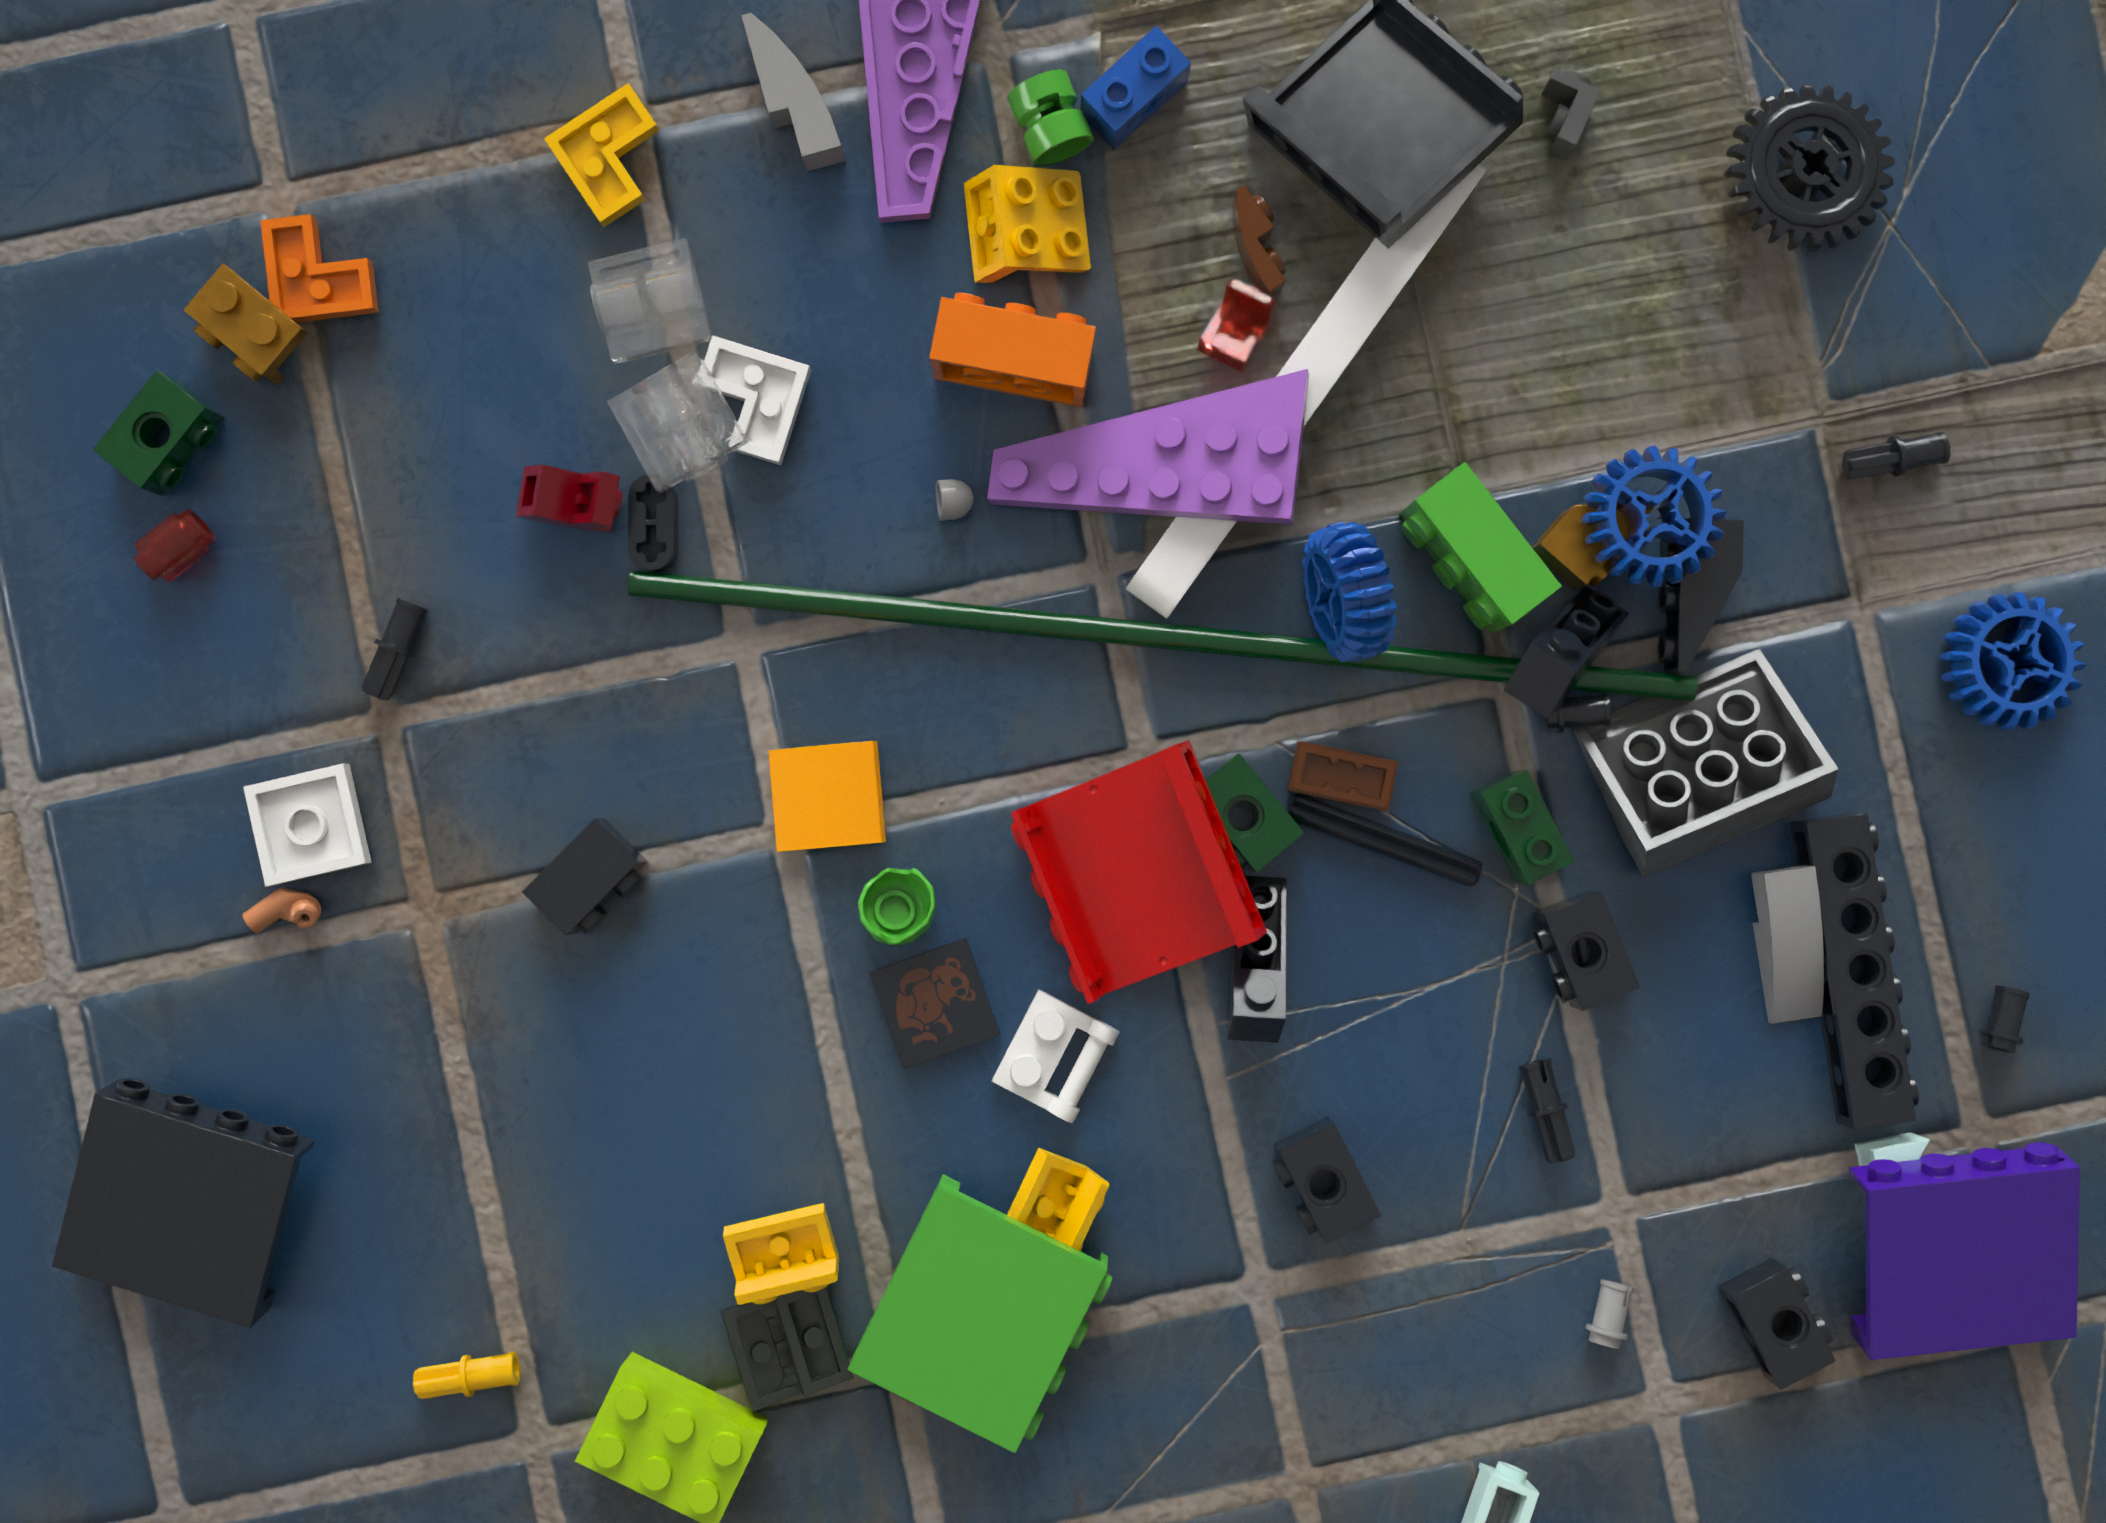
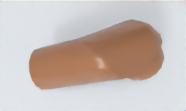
M283 887L275 890L252 906L242 916L247 926L257 934L279 919L296 923L297 928L306 929L317 923L321 914V905L310 893Z

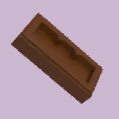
M1297 741L1286 791L1388 812L1399 762Z

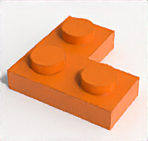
M311 214L260 220L269 301L293 321L300 323L379 313L372 261L368 258L322 263L318 221Z

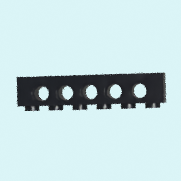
M1847 813L1789 822L1796 866H1815L1824 949V995L1820 1020L1836 1122L1857 1130L1916 1121L1914 1106L1918 1105L1919 1093L1914 1078L1909 1075L1906 1055H1909L1911 1050V1042L1906 1027L1900 1021L1898 1004L1902 1002L1903 992L1898 976L1893 974L1890 953L1894 951L1895 941L1891 927L1888 923H1885L1882 903L1886 900L1887 891L1884 878L1876 869L1874 852L1878 850L1879 845L1877 830L1874 824L1869 822L1868 813ZM1840 854L1844 855L1849 863L1848 874L1841 881L1837 879L1833 872L1834 861ZM1848 905H1851L1857 913V921L1851 930L1846 931L1841 923V915L1843 910ZM1860 956L1864 961L1865 971L1863 976L1854 982L1849 973V966L1855 957ZM1868 1006L1872 1012L1873 1021L1866 1031L1861 1032L1857 1024V1018L1860 1011ZM1877 1058L1881 1065V1071L1878 1078L1869 1083L1866 1079L1865 1069L1872 1059Z

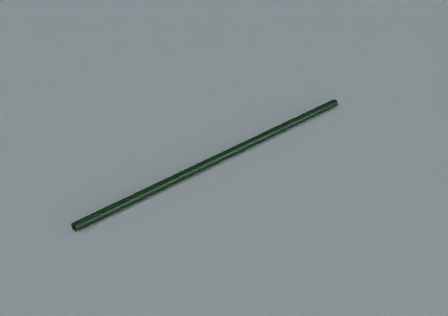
M633 570L630 571L628 578L629 596L1508 683L1521 659L1388 646L1387 651L1376 654L1375 657L1357 662L1352 660L1341 662L1338 658H1333L1328 653L1327 644L1324 641L1316 638ZM1590 666L1573 690L1693 702L1697 694L1698 681L1696 676Z

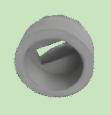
M937 480L936 504L940 521L956 520L965 516L973 506L974 496L970 487L959 480Z

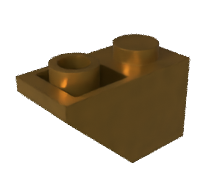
M1617 504L1616 521L1620 533L1625 539L1629 531V523L1627 518L1617 510L1619 507ZM1574 505L1562 512L1532 546L1544 564L1574 590L1587 585L1589 582L1594 587L1598 585L1609 574L1610 568L1614 563L1610 558L1601 563L1595 561L1596 554L1604 549L1600 541L1593 545L1585 543V537L1596 531L1595 525H1585L1581 522L1583 515L1596 512L1595 508L1588 505ZM1654 507L1646 510L1645 514H1649Z

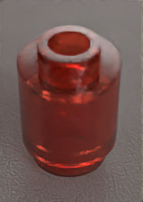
M188 508L180 515L176 512L172 513L137 540L135 546L139 553L134 556V559L151 579L156 581L159 577H162L164 580L172 582L210 552L208 546L216 541V537L207 524L194 511Z

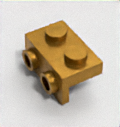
M224 263L183 309L198 322L193 331L217 350L223 344L226 345L237 355L232 363L256 382L263 376L279 384L284 376L277 369L308 333Z

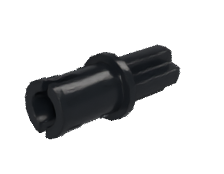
M1936 432L1932 435L1903 440L1898 436H1892L1887 439L1886 443L1845 451L1841 461L1842 469L1846 477L1852 480L1891 473L1895 477L1902 476L1908 469L1948 463L1950 459V444L1944 432Z
M397 598L395 608L381 640L375 639L374 641L379 646L362 684V691L381 700H389L392 697L407 658H413L415 655L410 651L424 616L428 613L427 609Z
M1551 1058L1532 1061L1531 1064L1519 1065V1071L1522 1073L1532 1109L1527 1111L1528 1117H1534L1545 1160L1548 1163L1570 1160L1575 1157L1576 1152L1564 1109L1568 1108V1103L1561 1101L1551 1065Z

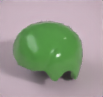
M915 868L911 870L884 869L864 885L858 900L861 925L876 941L888 945L910 944L929 931L937 911L933 886Z

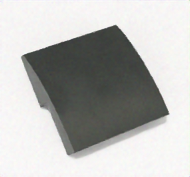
M826 1287L816 1292H804L801 1290L780 1295L775 1300L765 1304H754L751 1302L742 1305L737 1304L720 1310L752 1412L799 1394H803L806 1397L854 1378L852 1372L847 1370L849 1361Z

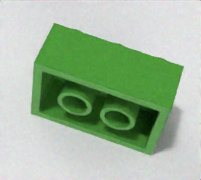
M1463 462L1420 495L1399 514L1404 520V523L1401 524V529L1407 539L1417 549L1424 546L1435 561L1432 569L1438 579L1448 589H1452L1455 586L1467 602L1463 605L1465 613L1474 625L1481 630L1486 627L1492 634L1514 624L1562 587L1466 462Z

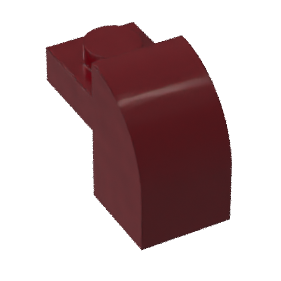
M543 464L526 466L523 471L516 517L575 529L611 532L613 519L618 516L622 504V493L618 489L620 476L602 471L577 473Z

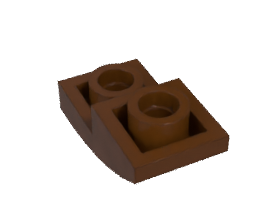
M1244 185L1236 190L1232 204L1235 238L1246 272L1265 304L1281 293L1286 279L1283 277V274L1286 273V268L1274 249L1271 247L1264 249L1262 244L1269 240L1274 228L1271 223L1274 220V216L1270 207L1259 194L1252 196Z

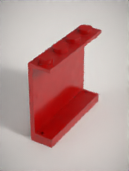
M1190 740L1010 812L1014 820L1011 825L1014 840L1022 851L1026 850L1033 867L1030 873L1033 887L1038 896L1045 898L1052 914L1050 918L1052 934L1060 946L1064 945L1071 962L1069 966L1071 981L1075 989L1079 993L1084 994L1087 1004L1095 1002L1106 993L1237 945L1239 948L1259 940L1267 933Z

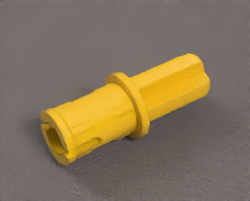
M515 1351L472 1359L470 1355H463L459 1362L421 1367L415 1370L413 1374L414 1393L421 1399L463 1393L465 1397H472L477 1390L508 1385L516 1386L520 1382V1363Z

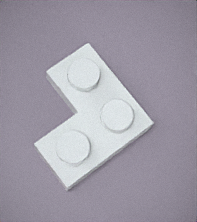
M712 335L697 384L700 388L745 401L730 448L745 455L782 465L812 369L809 365Z

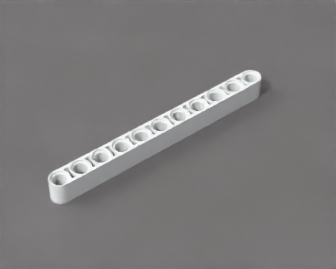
M1479 164L1389 249L1377 238L1374 239L1277 376L1308 369L1309 385L1304 426L1485 174L1487 169ZM1176 517L1134 575L1126 590L1167 619L1237 521Z

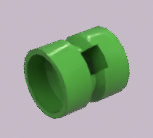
M1050 70L1023 81L1009 92L1007 100L1018 126L1028 129L1023 139L1035 166H1050L1065 161L1084 151L1094 141L1083 111L1073 108L1078 98L1066 70Z

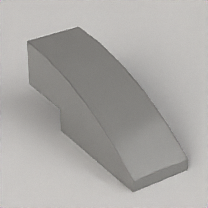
M752 13L741 15L767 110L774 128L777 129L793 124L807 172L846 161L831 115L816 85L797 57Z
M1801 865L1751 873L1759 921L1753 922L1768 1023L1774 1024L1822 1016L1824 995V949L1815 866Z

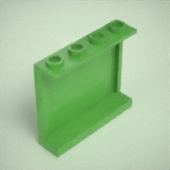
M942 1174L853 1354L847 1370L1016 1453L1023 1437L1031 1441L1038 1430L1044 1415V1411L1038 1409L1045 1393L1047 1392L1054 1396L1063 1380L1067 1367L1060 1363L1068 1348L1077 1350L1087 1332L1090 1322L1083 1318L1091 1302L1100 1305L1112 1281V1276L1106 1273L1108 1255L1101 1252L1098 1260L959 1192L961 1183Z

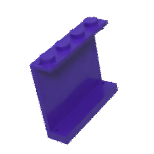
M2034 1142L2020 1149L2001 1151L1994 1148H1980L1973 1151L1972 1154L1956 1156L1927 1154L1922 1156L1920 1160L1902 1162L1879 1159L1870 1162L1869 1165L1849 1167V1175L1865 1192L1866 1314L1851 1316V1335L1870 1360L2077 1338L2080 1167L2060 1148L2049 1143Z

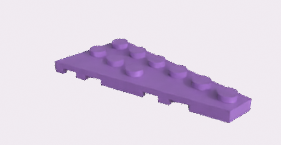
M859 0L880 223L931 218L982 0Z
M1308 369L993 450L987 499L992 505L1293 525L1309 385Z

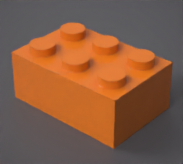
M955 293L954 299L941 297L929 356L934 379L1083 408L1096 326L1086 325V318L1071 313H1057L1056 319L1035 315V308L1019 303H1006L1005 309L984 305L985 299L967 293Z

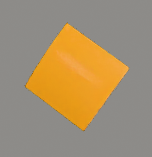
M878 741L768 750L777 852L886 842Z

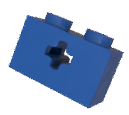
M1156 25L1081 94L1080 110L1083 111L1087 122L1115 150L1188 83L1191 62Z

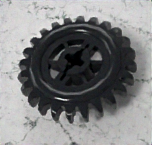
M1805 83L1800 88L1798 95L1792 88L1784 87L1779 93V100L1773 96H1765L1760 102L1762 110L1750 109L1745 114L1744 120L1752 126L1741 125L1733 131V137L1740 139L1744 143L1732 145L1726 151V156L1736 158L1741 162L1730 166L1725 171L1724 176L1727 178H1741L1742 182L1731 189L1728 196H1747L1748 200L1738 210L1737 215L1743 216L1754 211L1758 213L1751 227L1752 232H1756L1768 223L1772 225L1771 234L1768 239L1769 244L1776 242L1786 232L1789 234L1787 246L1789 251L1797 248L1805 236L1808 241L1809 252H1814L1820 248L1824 236L1827 239L1828 247L1833 249L1840 245L1843 236L1842 231L1845 232L1848 240L1855 239L1860 234L1859 221L1863 226L1871 225L1876 219L1872 208L1881 209L1887 204V198L1880 190L1893 186L1894 181L1883 170L1892 167L1895 164V160L1890 155L1882 154L1881 150L1889 146L1891 140L1886 136H1876L1875 132L1881 127L1882 121L1880 119L1870 121L1865 119L1869 110V106L1865 103L1855 109L1852 108V94L1849 92H1845L1836 100L1834 99L1833 87L1830 85L1823 87L1819 96L1816 95L1814 87L1809 83ZM1804 131L1814 132L1811 140L1805 143L1794 134ZM1824 134L1834 140L1842 150V153L1837 154L1831 145L1821 141L1822 135ZM1777 153L1785 159L1779 167L1778 173L1776 169ZM1845 160L1847 166L1845 180L1837 173L1838 163ZM1806 165L1811 169L1808 175L1803 171ZM1817 190L1822 191L1829 198L1818 202L1809 201L1810 196Z

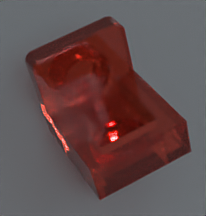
M1231 279L1226 286L1223 302L1199 339L1197 350L1243 372L1269 329L1276 300L1255 285L1244 284L1236 279Z

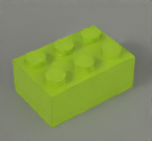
M631 1352L620 1366L575 1462L700 1523H719L769 1418L756 1411L752 1412L751 1409Z

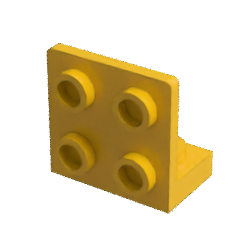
M993 165L963 183L975 283H994L1017 270L1083 273L1091 268L1081 176L1078 171Z

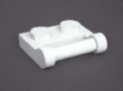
M1038 989L992 1078V1082L1048 1110L1055 1116L1074 1123L1080 1111L1077 1104L1107 1045L1113 1046L1120 1032L1110 1025ZM1076 1028H1079L1090 1034L1059 1096L1045 1088Z

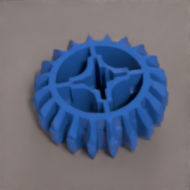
M1655 445L1647 447L1644 450L1643 456L1636 449H1631L1624 453V463L1613 459L1606 464L1608 475L1598 474L1593 478L1592 483L1600 493L1590 492L1584 496L1583 501L1588 506L1595 508L1596 512L1583 515L1581 522L1585 525L1596 526V531L1585 537V543L1593 545L1600 541L1604 548L1596 554L1595 561L1601 563L1610 557L1615 560L1610 568V575L1617 577L1629 568V584H1640L1646 575L1649 586L1656 588L1662 585L1665 577L1671 584L1683 581V570L1691 575L1698 573L1702 569L1699 558L1708 560L1715 555L1716 552L1708 541L1722 539L1724 532L1719 527L1712 525V522L1725 518L1727 511L1722 508L1712 507V501L1722 497L1723 491L1721 489H1713L1708 492L1704 484L1711 480L1713 472L1707 470L1697 476L1693 473L1697 466V458L1691 456L1679 465L1678 449L1670 448L1662 456V459L1660 451ZM1638 477H1654L1667 482L1655 495L1646 494L1640 489L1633 492L1625 486L1631 479ZM1681 496H1683L1687 503L1690 523L1680 515L1678 510ZM1661 503L1657 509L1661 516L1656 519H1662V523L1646 531L1650 525L1646 517L1650 515L1645 514V511ZM1617 504L1619 505L1617 510L1627 518L1629 523V531L1625 539L1621 535L1616 521ZM1653 538H1658L1666 543L1673 541L1681 546L1671 557L1656 558L1640 553L1643 546L1649 544Z
M1356 522L1329 524L1327 527L1311 533L1308 543H1305L1303 550L1305 557L1302 560L1304 568L1302 581L1305 584L1306 590L1304 597L1309 605L1308 615L1312 616L1314 621V631L1320 634L1321 640L1327 644L1328 653L1333 658H1338L1341 662L1351 660L1357 662L1375 657L1376 654L1387 651L1389 643L1393 641V629L1397 623L1394 616L1397 604L1393 600L1392 590L1394 586L1391 584L1389 577L1390 568L1386 567L1384 562V551L1381 548H1377V539L1373 534H1369V530L1364 524L1358 525Z
M2022 592L2009 594L2008 598L2003 594L1989 596L1987 604L1983 601L1975 602L1968 607L1970 615H1959L1953 620L1959 632H1949L1943 637L1953 647V651L1941 653L1938 658L1945 663H1951L1952 671L1945 672L1940 679L1944 682L1955 681L1957 687L1951 691L1948 698H1951L1953 701L1966 698L1962 713L1967 716L1979 713V724L1993 726L1997 722L2001 730H2014L2017 725L2022 729L2034 728L2038 725V719L2044 722L2051 721L2057 717L2055 708H2067L2072 704L2066 691H2075L2083 686L2072 674L2073 671L2083 670L2087 666V664L2080 660H2074V652L2081 650L2085 644L2081 641H2070L2068 635L2074 631L2077 625L2072 622L2059 624L2063 609L2052 607L2045 610L2046 598L2037 596L2027 601L2026 595ZM2001 621L2014 623L2012 631L2005 633L2001 642L1988 643L1984 641L1989 631ZM2038 645H2040V647H2041V650H2042V653H2043V657L2041 656V654H2040V652H2039ZM2011 653L2009 659L2004 654ZM1980 664L1985 669L1986 681L1982 675ZM2015 664H2016V667L2021 668V669L2014 670ZM2037 680L2040 682L2034 692L2019 703L2010 701L2013 691L2020 690L2024 681Z

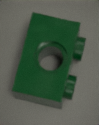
M156 370L92 450L139 488L161 496L165 490L172 489L180 482L186 471L184 466L195 452L206 448L213 441L218 431L216 426L224 417L178 380ZM168 425L170 429L169 439L163 446L158 448L156 445V435L162 427Z
M1239 753L1232 756L1205 779L1241 868L1247 865L1251 871L1258 872L1304 834L1303 830ZM1238 801L1247 802L1255 812L1254 823L1245 831L1234 829L1228 820L1230 807Z
M1527 769L1512 771L1469 793L1516 884L1530 885L1575 862Z

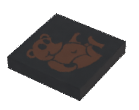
M967 938L870 972L903 1069L1000 1035L999 1027Z

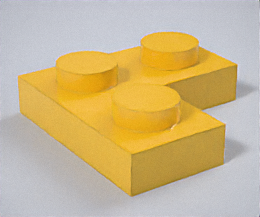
M629 83L544 138L603 227H606L646 200L618 158L660 130Z

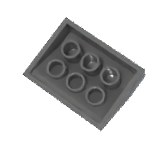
M1760 649L1696 675L1698 688L1693 702L1644 697L1612 711L1610 726L1574 727V734L1619 836L1643 877L1832 797L1839 769Z

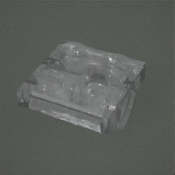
M687 238L587 262L593 283L590 285L594 310L601 330L606 337L610 357L614 364L711 341L712 333L690 243Z
M696 350L607 401L655 490L661 493L683 480L691 481L714 471L728 460L729 453L748 443L744 432L703 358Z

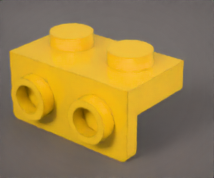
M1038 1148L1007 1215L1081 1252L1083 1241L1091 1224L1103 1206L1109 1182L1086 1165Z
M824 1203L724 1227L723 1239L736 1279L734 1295L738 1305L751 1302L754 1304H765L775 1300L780 1295L801 1290L804 1292H816L838 1280L839 1254Z

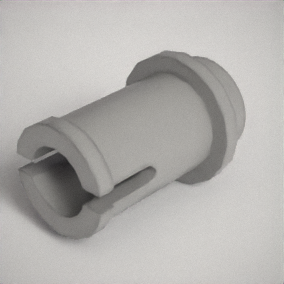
M1601 1279L1592 1324H1586V1329L1590 1330L1588 1340L1619 1349L1621 1339L1627 1340L1628 1336L1626 1333H1623L1634 1288Z

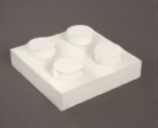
M338 764L243 787L265 887L372 863L350 764Z

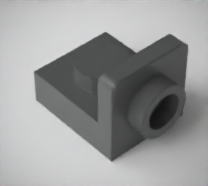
M1553 70L1541 93L1543 97L1559 103L1547 129V133L1555 136L1547 153L1563 160L1569 157L1577 145L1601 89L1591 85L1587 77L1578 72Z

